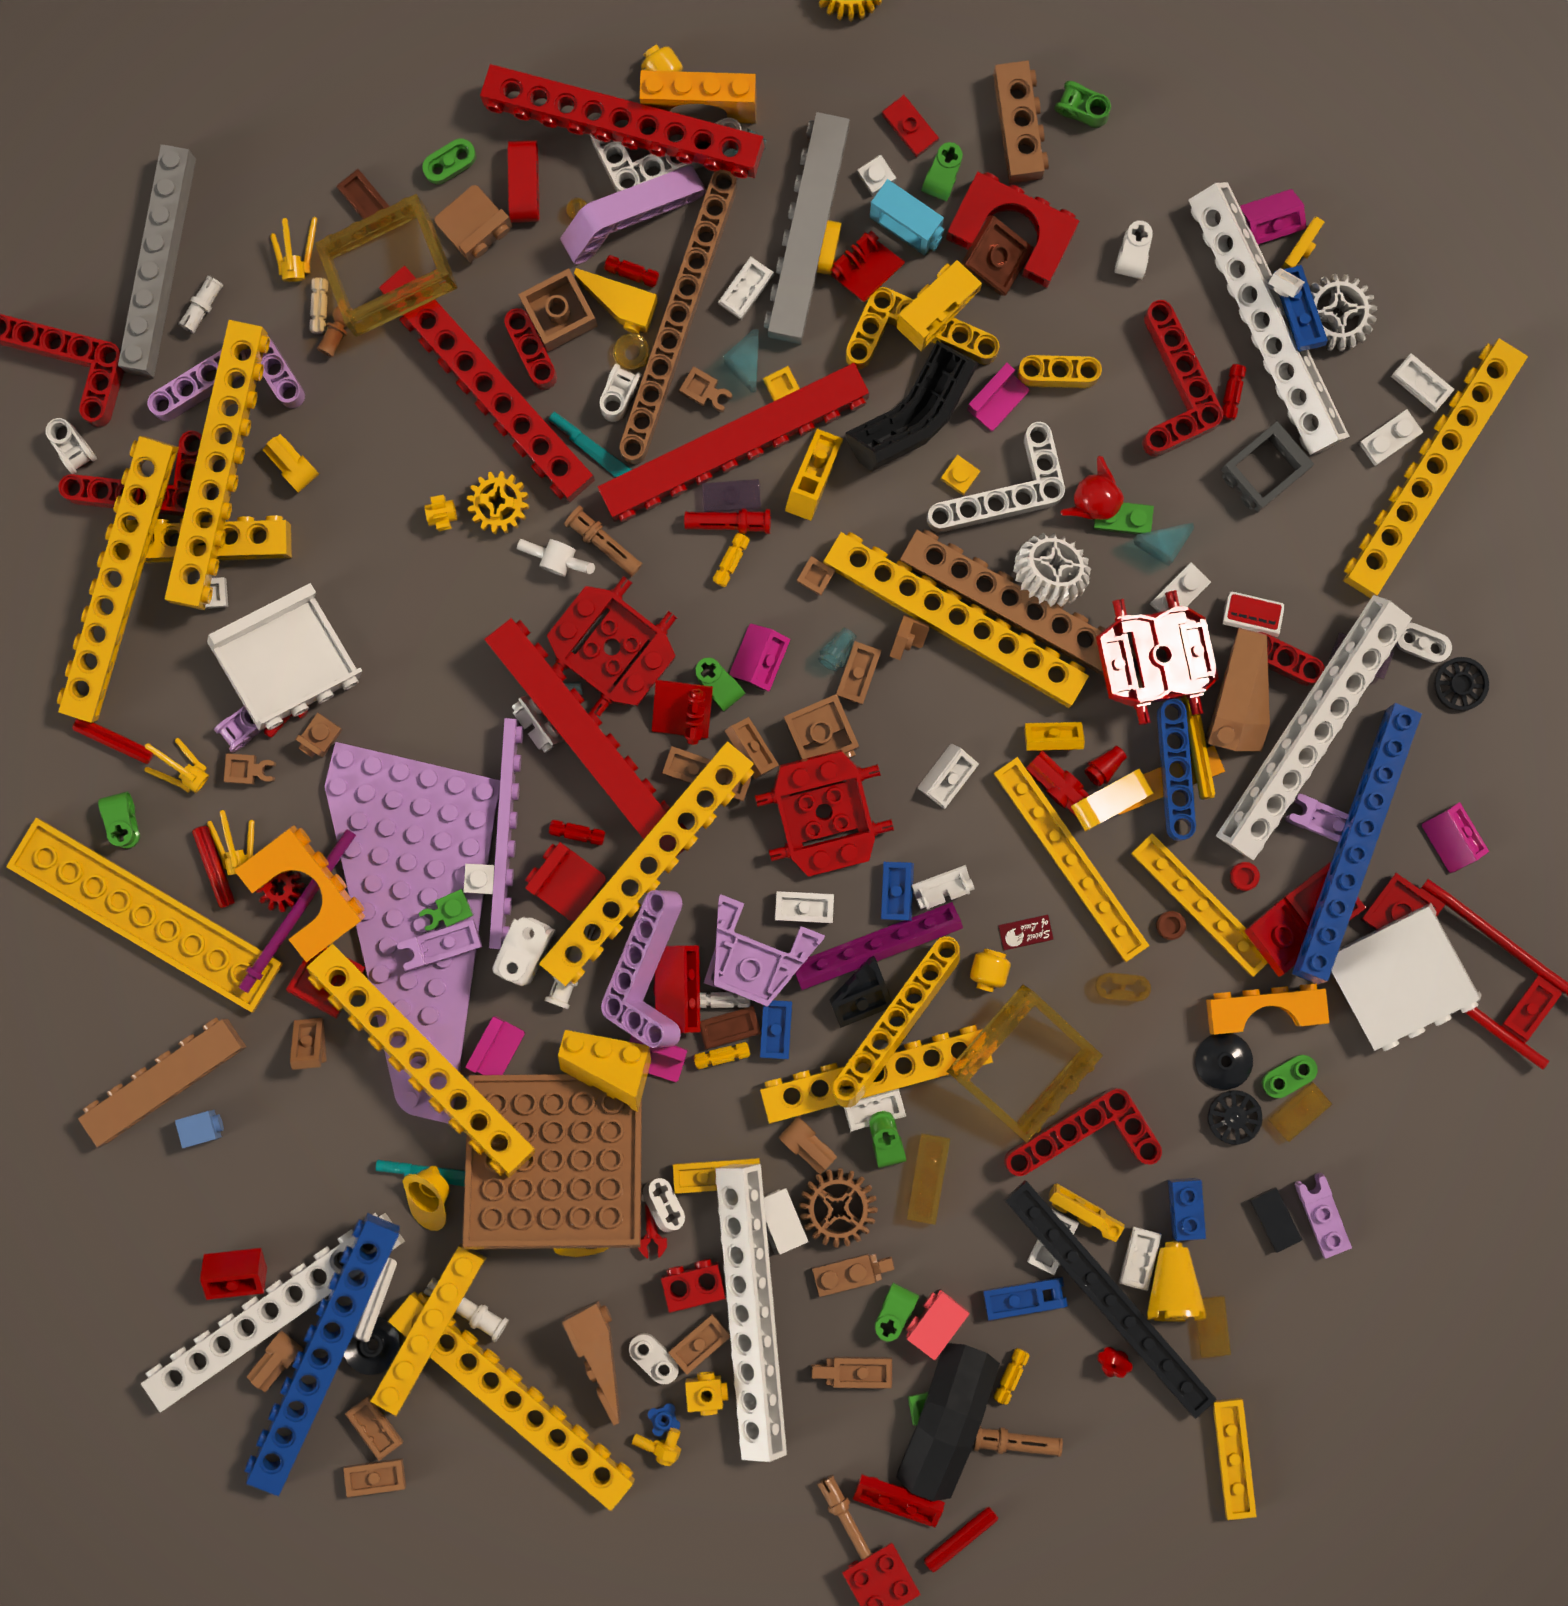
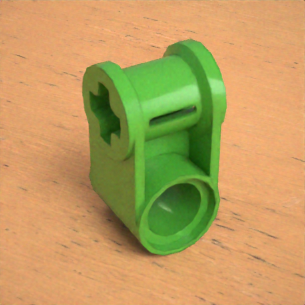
M1066 81L1063 96L1060 102L1054 106L1055 111L1064 117L1075 119L1091 127L1098 128L1105 125L1111 109L1108 97L1092 91L1077 82ZM1098 106L1104 110V113L1094 115L1090 109Z
M948 142L940 146L932 167L929 168L921 192L948 201L963 156L959 145ZM948 153L953 155L950 163L945 162V157H947Z
M709 657L703 658L698 662L695 669L696 677L702 685L713 687L712 699L723 712L746 694L718 661ZM703 665L708 667L713 665L715 667L713 671L715 676L713 678L701 675L703 673Z
M126 791L100 798L98 805L108 841L112 845L125 849L136 846L140 839V832L135 816L134 802L130 793ZM123 830H126L128 834L124 835V840L119 839V835H122Z
M887 1111L874 1113L869 1120V1126L878 1168L906 1162L902 1140L897 1131L893 1115Z
M892 1283L875 1322V1331L880 1339L889 1342L899 1337L917 1303L918 1294ZM889 1320H893V1327L896 1330L894 1332L889 1331L887 1335L883 1334L884 1330L880 1326L881 1323H888Z

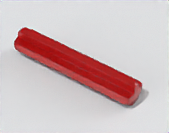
M76 718L72 729L140 762L149 764L154 754L147 750L145 746L94 722L91 723Z
M207 826L197 827L192 830V834L218 906L220 908L229 907L235 903L209 828Z
M990 1507L985 1508L924 1559L928 1569L931 1572H936L998 1521L996 1513Z

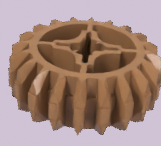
M838 1168V1177H833L831 1169H827L828 1179L823 1180L822 1175L818 1173L816 1174V1179L819 1182L817 1186L811 1181L807 1183V1186L813 1190L812 1193L802 1191L801 1195L809 1199V1202L799 1203V1208L808 1209V1212L801 1214L800 1218L801 1220L810 1218L811 1222L805 1225V1229L808 1231L813 1227L816 1228L812 1235L814 1239H817L822 1233L824 1235L822 1244L827 1245L829 1237L834 1238V1247L839 1246V1238H844L845 1245L850 1246L849 1236L853 1235L854 1239L859 1242L861 1240L860 1235L857 1233L859 1230L865 1234L870 1232L864 1223H875V1219L868 1216V1213H877V1207L868 1206V1203L876 1201V1196L866 1197V1193L870 1192L872 1187L871 1185H866L863 1188L860 1187L864 1182V1177L862 1176L854 1182L852 1180L854 1171L850 1170L847 1178H844L842 1168ZM833 1184L849 1186L840 1196H833L823 1190ZM856 1192L862 1200V1213L859 1219L849 1209V1203ZM817 1196L828 1207V1211L821 1222L817 1220L814 1213V1203ZM826 1198L832 1202L845 1199L843 1208L846 1214L840 1215L838 1211V1215H832L833 1206ZM838 1219H844L853 1225L851 1228L843 1231L827 1229L830 1224Z

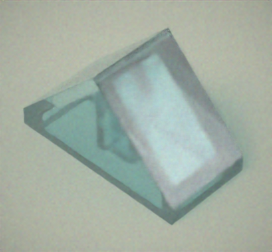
M754 329L723 356L724 364L750 392L757 391L759 330Z
M1189 523L1139 534L1134 538V544L1167 566H1170L1193 531L1194 525Z

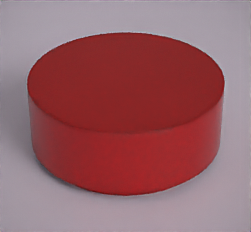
M1249 862L1238 863L1230 871V882L1240 891H1248L1255 888L1260 880L1259 870Z

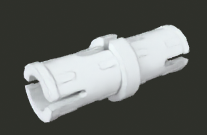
M207 276L197 295L192 296L190 299L191 304L181 321H179V326L194 334L205 314H209L212 310L211 304L222 289L223 284Z

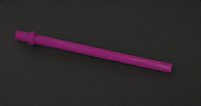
M348 829L345 830L326 858L329 863L327 868L330 871L336 866L356 834ZM314 879L310 881L253 966L247 968L246 972L248 973L238 986L246 993L250 991L257 979H262L264 976L262 974L263 970L320 889Z

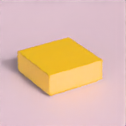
M789 366L763 378V382L773 401L800 389Z

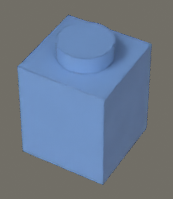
M215 1110L175 1120L182 1148L221 1138V1131L224 1130L221 1116L219 1114L216 1115Z

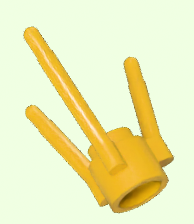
M313 217L311 221L304 261H301L300 256L292 255L288 220L283 218L285 257H282L276 235L274 233L270 235L278 263L279 275L282 276V280L285 282L305 280V274L310 273V259L317 218Z
M179 738L175 739V743L194 766L188 764L183 768L149 743L145 744L147 750L178 771L181 780L150 767H145V772L181 787L187 793L190 791L197 793L208 780L209 774L205 772L207 767L198 761Z
M221 810V823L229 852L225 853L213 822L208 821L207 826L221 857L223 869H227L229 876L236 874L234 870L253 856L254 820L249 821L247 852L244 855L243 849L235 851L226 813L224 810Z

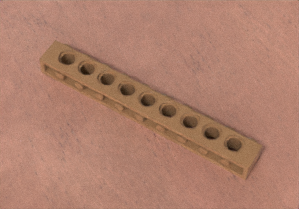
M926 529L923 532L916 530L900 558V561L910 566L913 572L933 579L942 588L957 593L962 599L971 604L978 605L991 615L1002 619L1011 626L1104 676L1096 636L1106 628L1099 626L1097 629L1089 625V619L1076 612L1071 615L1062 610L1064 606L1060 607L1057 603L1050 607L1048 602L1044 600L1039 604V598L1035 596L1029 598V591L1021 590L1019 585L1012 582L1014 578L1007 573L991 571L988 569L989 565L985 561L977 557L971 560L962 555L964 551L951 543L948 546L937 541L939 538L937 535ZM931 551H936L941 555L942 561L939 564L933 565L927 561L926 555ZM955 565H962L965 567L967 575L964 578H956L953 576L951 568ZM979 579H987L991 582L992 589L989 592H981L977 588L976 582ZM1006 592L1013 593L1016 596L1017 603L1013 606L1005 605L1002 602V594ZM1030 606L1038 607L1041 610L1042 617L1038 620L1030 619L1027 615V608ZM1062 620L1066 624V632L1063 634L1054 632L1052 622ZM1079 634L1089 635L1092 640L1091 646L1088 648L1081 647L1077 642V636ZM1129 641L1132 659L1137 662L1133 643ZM1157 657L1160 662L1164 663L1161 658ZM1137 675L1138 686L1143 688L1141 678Z

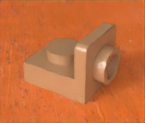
M904 615L889 657L900 660L903 651H910L911 646L922 648L930 624Z
M317 713L303 734L298 735L295 740L301 743L299 749L313 758L315 754L324 757L343 729L320 713Z

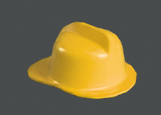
M433 1165L417 1174L406 1175L403 1179V1185L411 1214L426 1229L431 1231L442 1229L446 1224L444 1203L449 1195L450 1188L447 1181L440 1175L438 1167Z

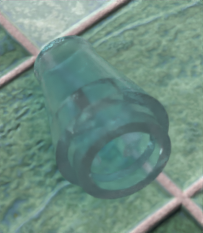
M842 628L820 650L821 655L818 658L820 663L835 672L840 667L843 668L852 644L857 638L856 635L849 629Z

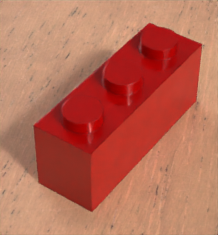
M666 946L655 971V984L653 987L655 1009L674 1021L679 1026L680 1033L701 1032L699 946Z

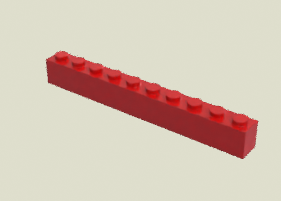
M852 363L597 486L613 521L615 522L619 519L620 522L628 521L636 516V511L644 507L646 510H650L662 503L660 499L669 495L672 498L685 493L687 491L686 487L691 484L697 483V485H702L713 478L712 474L720 470L723 473L729 472L739 466L737 462L747 457L749 461L756 459L764 454V449L772 445L774 448L781 447L790 441L789 437L797 433L803 436L815 429L814 425L822 421L830 423L838 419L842 411L849 408L851 411H855L866 405L865 400L869 399V391L855 363Z
M510 618L484 640L641 837L645 839L670 807L664 800L659 803L652 794L656 792V789L647 778L641 781L636 775L635 771L639 768L629 755L623 758L616 750L621 745L611 733L606 736L599 728L603 724L593 710L589 713L585 711L581 706V703L585 700L575 688L569 691L563 681L567 679L557 665L551 668L546 662L545 658L549 655L539 642L533 645L526 637L531 632L521 620L515 623ZM683 823L679 824L681 828L687 829ZM664 835L660 838L659 845L664 851H671L676 846V839L672 835ZM682 849V850L677 854V856H678L680 853H682L685 849Z

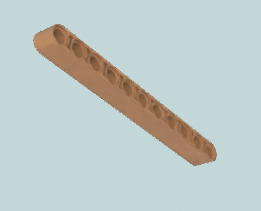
M720 169V171H715L711 177L623 433L620 451L624 461L630 465L640 464L646 458L737 192V179L729 171ZM725 179L730 181L732 185L728 189H720L717 183ZM712 206H719L723 210L717 216H712L707 211ZM704 232H709L714 236L710 242H702L698 237ZM698 258L702 259L705 264L700 269H693L689 265L690 262ZM685 285H692L696 289L689 296L683 295L680 290ZM682 311L687 316L682 322H675L671 319L673 313ZM666 338L677 340V345L672 349L664 348L662 343ZM659 364H664L668 367L667 373L662 376L656 375L653 372L654 367ZM652 390L658 392L659 398L655 402H647L644 399V395ZM638 418H648L650 420L649 426L645 429H638L635 426ZM638 444L641 447V451L635 456H630L626 453L627 446Z

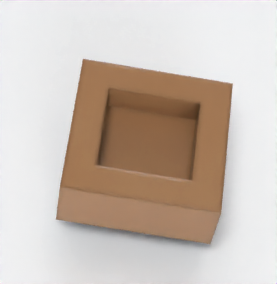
M811 556L799 575L797 582L822 596L836 570Z

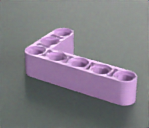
M692 165L683 167L588 203L579 210L560 240L573 263H583L595 255L610 233L696 201L706 193V189Z
M270 338L269 350L267 353H263L261 364L264 365L263 377L275 396L285 407L297 408L305 399L304 390ZM244 349L240 352L239 355L242 356V361L250 357V349ZM222 350L154 391L148 398L147 405L149 410L160 420L170 421L210 397L215 380L211 382L206 381V375L211 370H217ZM273 364H281V370L278 374L269 375V368ZM187 385H193L192 394L183 397V388ZM287 388H296L294 397L290 399L283 397ZM163 400H169L168 408L163 412H158V404Z
M653 890L646 895L601 1004V1011L608 1020L652 1048L672 1047L679 1042L681 1036L680 1028L674 1021L643 1001L682 908L681 896L675 891Z

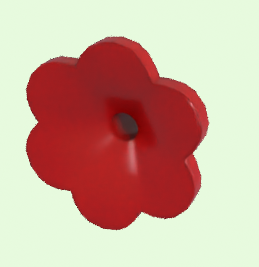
M1106 1347L1097 1356L1098 1362L1102 1364V1370L1108 1377H1114L1115 1375L1119 1378H1124L1133 1369L1132 1363L1128 1361V1355L1123 1351H1116L1112 1347Z

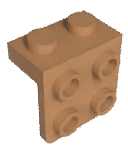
M477 185L468 188L435 217L436 225L469 263L475 258L481 257L493 242L502 239L512 227L509 216L502 209L499 210Z

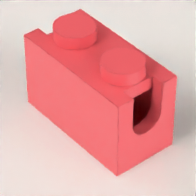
M941 1289L937 1294L932 1292L922 1305L926 1309L919 1318L915 1315L905 1328L908 1331L906 1339L934 1361L970 1314L966 1308Z

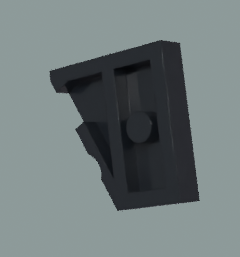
M875 956L870 957L829 999L840 1028L887 1010L892 1003Z

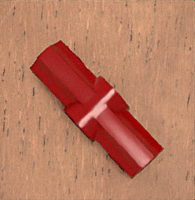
M1042 750L1026 767V770L1047 789V794L1063 808L1066 807L1077 818L1071 806L1090 795L1083 789L1084 786L1075 776L1067 770L1064 771Z

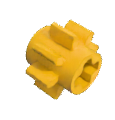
M444 494L430 497L432 504L424 505L428 525H436L438 531L452 529L450 522L457 521L454 501H446Z

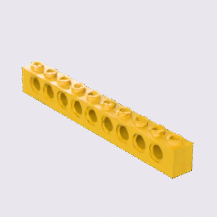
M233 320L228 321L165 595V600L172 604L205 610L206 604H210L213 588L210 587L212 576H216L219 569V559H216L218 549L222 548L225 543L226 532L223 531L225 520H229L232 512V504L229 503L231 493L235 492L238 486L237 466L243 462L245 448L242 447L244 436L248 437L251 429V420L248 418L250 410L254 409L257 403L256 383L261 381L264 372V365L261 364L263 353H267L270 346V337L267 336L268 333L262 326ZM244 349H250V357L244 361L239 360L240 352ZM245 377L242 387L237 389L232 387L235 378ZM232 404H237L238 412L234 416H226L227 408ZM225 432H231V441L227 444H220L221 435ZM221 459L225 460V468L220 472H214L213 466L215 462ZM213 487H218V497L214 500H208V491ZM206 515H212V524L208 528H201L202 518ZM205 543V553L201 556H195L194 549L196 545ZM193 571H199V581L195 584H189V574Z
M1500 338L1492 345L1487 343L1478 357L1482 360L1477 369L1472 367L1463 380L1467 383L1462 392L1458 390L1448 404L1452 409L1447 416L1442 414L1433 428L1437 430L1432 440L1427 438L1419 450V453L1422 454L1417 464L1412 462L1404 473V477L1407 478L1402 487L1398 485L1388 499L1392 504L1387 511L1382 509L1373 523L1377 526L1373 534H1366L1358 547L1362 549L1357 559L1352 557L1343 570L1347 573L1343 582L1370 599L1373 595L1377 596L1528 358L1527 355ZM1487 367H1493L1497 370V379L1488 375ZM1473 390L1482 393L1483 402H1477L1473 399ZM1458 414H1463L1468 418V426L1459 424L1457 420ZM1442 438H1449L1453 442V450H1448L1443 446ZM1428 461L1435 462L1438 465V474H1433L1428 470ZM1413 485H1418L1423 489V498H1418L1412 493ZM1397 509L1407 511L1409 515L1407 522L1401 521L1397 517ZM1383 532L1390 533L1393 536L1394 543L1392 546L1386 545L1382 541ZM1368 556H1373L1378 560V569L1374 570L1368 567L1366 562Z
M139 436L138 441L134 440L131 446L130 457H133L130 469L126 468L123 473L121 483L125 486L122 496H118L114 504L113 512L116 513L114 524L110 523L107 528L105 539L109 541L106 551H102L98 558L97 567L100 568L99 575L91 583L89 595H92L89 606L84 608L81 616V622L84 623L82 633H78L74 640L73 649L76 650L74 660H70L66 667L65 677H68L65 688H61L57 698V704L60 705L59 713L91 723L99 719L179 447L146 436ZM147 460L151 461L154 465V472L149 477L142 471V465ZM138 488L143 489L146 493V500L142 504H138L134 499V493ZM129 516H134L138 521V527L134 532L129 531L126 527V520ZM122 543L126 544L130 550L127 559H122L118 554V547ZM113 571H117L122 578L121 584L118 587L110 582V575ZM105 598L113 603L114 608L111 614L105 613L102 609V602ZM96 626L102 627L105 631V638L102 642L94 637ZM89 653L97 658V666L94 669L86 664V656ZM80 681H85L89 686L87 696L80 694L78 691V683Z
M840 532L823 562L836 570L835 573L914 619L930 624V628L1062 705L1068 708L1073 705L1089 675L1084 673L1086 670L1084 667L1073 661H1070L1069 664L1059 659L1061 654L1049 647L1045 649L1035 645L1036 640L1023 632L1020 635L1010 630V624L999 618H996L995 621L985 616L986 611L973 603L971 606L966 605L960 601L962 597L949 589L946 592L935 587L937 582L925 575H922L920 578L911 573L912 568L899 560L897 563L890 561L886 558L888 556L886 552L875 546L872 549L862 544L863 539L851 532H848L847 535ZM854 554H861L865 557L866 564L862 567H855L851 564L850 558ZM880 568L887 569L891 574V578L885 582L877 580L875 577L876 570ZM905 582L913 584L915 593L911 596L903 595L899 589L900 585ZM928 597H935L939 600L940 607L937 610H929L925 607L924 600ZM953 611L961 612L965 618L964 623L960 625L953 624L949 620V614ZM978 625L987 627L989 637L986 639L977 638L974 634V628ZM1005 639L1011 641L1014 645V651L1009 654L1001 652L999 642ZM1025 655H1035L1039 661L1036 668L1027 667L1023 661ZM1057 668L1061 670L1063 680L1059 683L1051 681L1048 676L1050 669Z
M727 741L545 955L539 965L565 987L570 981L575 985L586 972L582 969L583 965L589 959L594 962L604 950L600 945L605 939L609 937L613 940L623 928L619 924L626 915L631 918L641 907L642 904L638 900L644 893L648 894L659 886L661 882L657 878L663 871H666L668 874L679 862L676 858L677 854L682 849L688 851L698 838L694 834L702 826L707 829L717 817L713 813L720 804L725 807L735 796L732 789L738 782L744 785L753 775L754 771L751 767L754 763ZM721 768H727L732 772V780L727 785H721L716 781V773ZM703 790L710 791L714 796L713 803L708 807H702L697 802V795ZM688 812L695 817V824L690 829H683L679 826L678 818L682 813ZM672 835L676 839V846L673 850L664 851L661 849L659 840L662 836ZM652 857L657 861L658 867L653 873H645L641 869L640 863L644 858ZM627 879H633L638 883L639 890L634 895H627L622 890V883ZM610 901L617 903L620 907L619 914L616 917L606 916L603 912L605 903ZM589 924L598 925L601 929L600 937L594 940L587 938L584 933L585 927ZM577 946L580 948L582 958L576 962L568 960L566 957V949L568 947Z
M333 943L307 966L310 974L308 980L319 991L324 988L330 994L327 998L338 1011L343 1008L350 1015L348 1021L358 1031L363 1028L370 1035L367 1040L378 1052L382 1049L385 1050L390 1056L388 1062L398 1072L404 1070L411 1077L408 1079V1082L417 1092L420 1093L424 1090L431 1097L428 1100L429 1104L439 1114L444 1111L451 1118L448 1123L456 1132L461 1134L464 1131L471 1138L468 1142L479 1155L484 1152L492 1160L489 1162V1165L500 1176L505 1173L510 1178L535 1154V1149ZM336 975H343L346 977V982L342 986L336 987L331 985L332 978ZM363 995L366 997L365 1004L361 1007L352 1006L350 1002L354 996ZM382 1015L386 1018V1023L379 1028L373 1027L370 1024L372 1018ZM400 1035L407 1039L405 1045L401 1048H394L390 1045L392 1038ZM416 1056H423L427 1062L424 1067L416 1069L410 1065L411 1060ZM437 1076L444 1077L447 1080L445 1087L442 1089L431 1087L430 1084L433 1078ZM454 1098H465L467 1100L466 1107L462 1110L453 1109L451 1102ZM475 1118H484L488 1122L486 1128L481 1131L474 1130L471 1127V1123ZM497 1138H503L508 1142V1146L504 1151L497 1152L492 1149V1142Z
M414 1291L388 1322L407 1337L429 1297L423 1292L417 1294ZM452 1317L443 1335L448 1334L453 1337L454 1347L451 1349L444 1348L439 1340L430 1358L601 1504L612 1511L634 1484L633 1471L623 1462L617 1464L609 1457L611 1452L600 1443L595 1445L587 1438L589 1436L588 1432L580 1425L575 1424L573 1426L565 1420L567 1415L556 1405L550 1407L543 1401L545 1397L538 1389L533 1386L528 1388L521 1382L522 1376L511 1367L508 1369L504 1368L498 1363L500 1358L492 1350L487 1348L484 1351L476 1344L478 1339L468 1330L462 1332L454 1325L456 1320ZM466 1353L473 1354L477 1360L476 1366L472 1368L465 1366L462 1356ZM488 1372L495 1373L499 1378V1384L489 1386L484 1380V1375ZM510 1391L519 1393L521 1403L518 1405L510 1404L507 1401L506 1394ZM532 1410L540 1411L544 1418L543 1422L540 1424L532 1423L528 1417L529 1412ZM554 1429L562 1430L566 1435V1440L561 1443L553 1441L550 1435L551 1431ZM577 1448L586 1450L588 1459L583 1462L577 1461L573 1457V1450ZM599 1467H605L609 1470L611 1477L607 1480H599L595 1475V1470Z

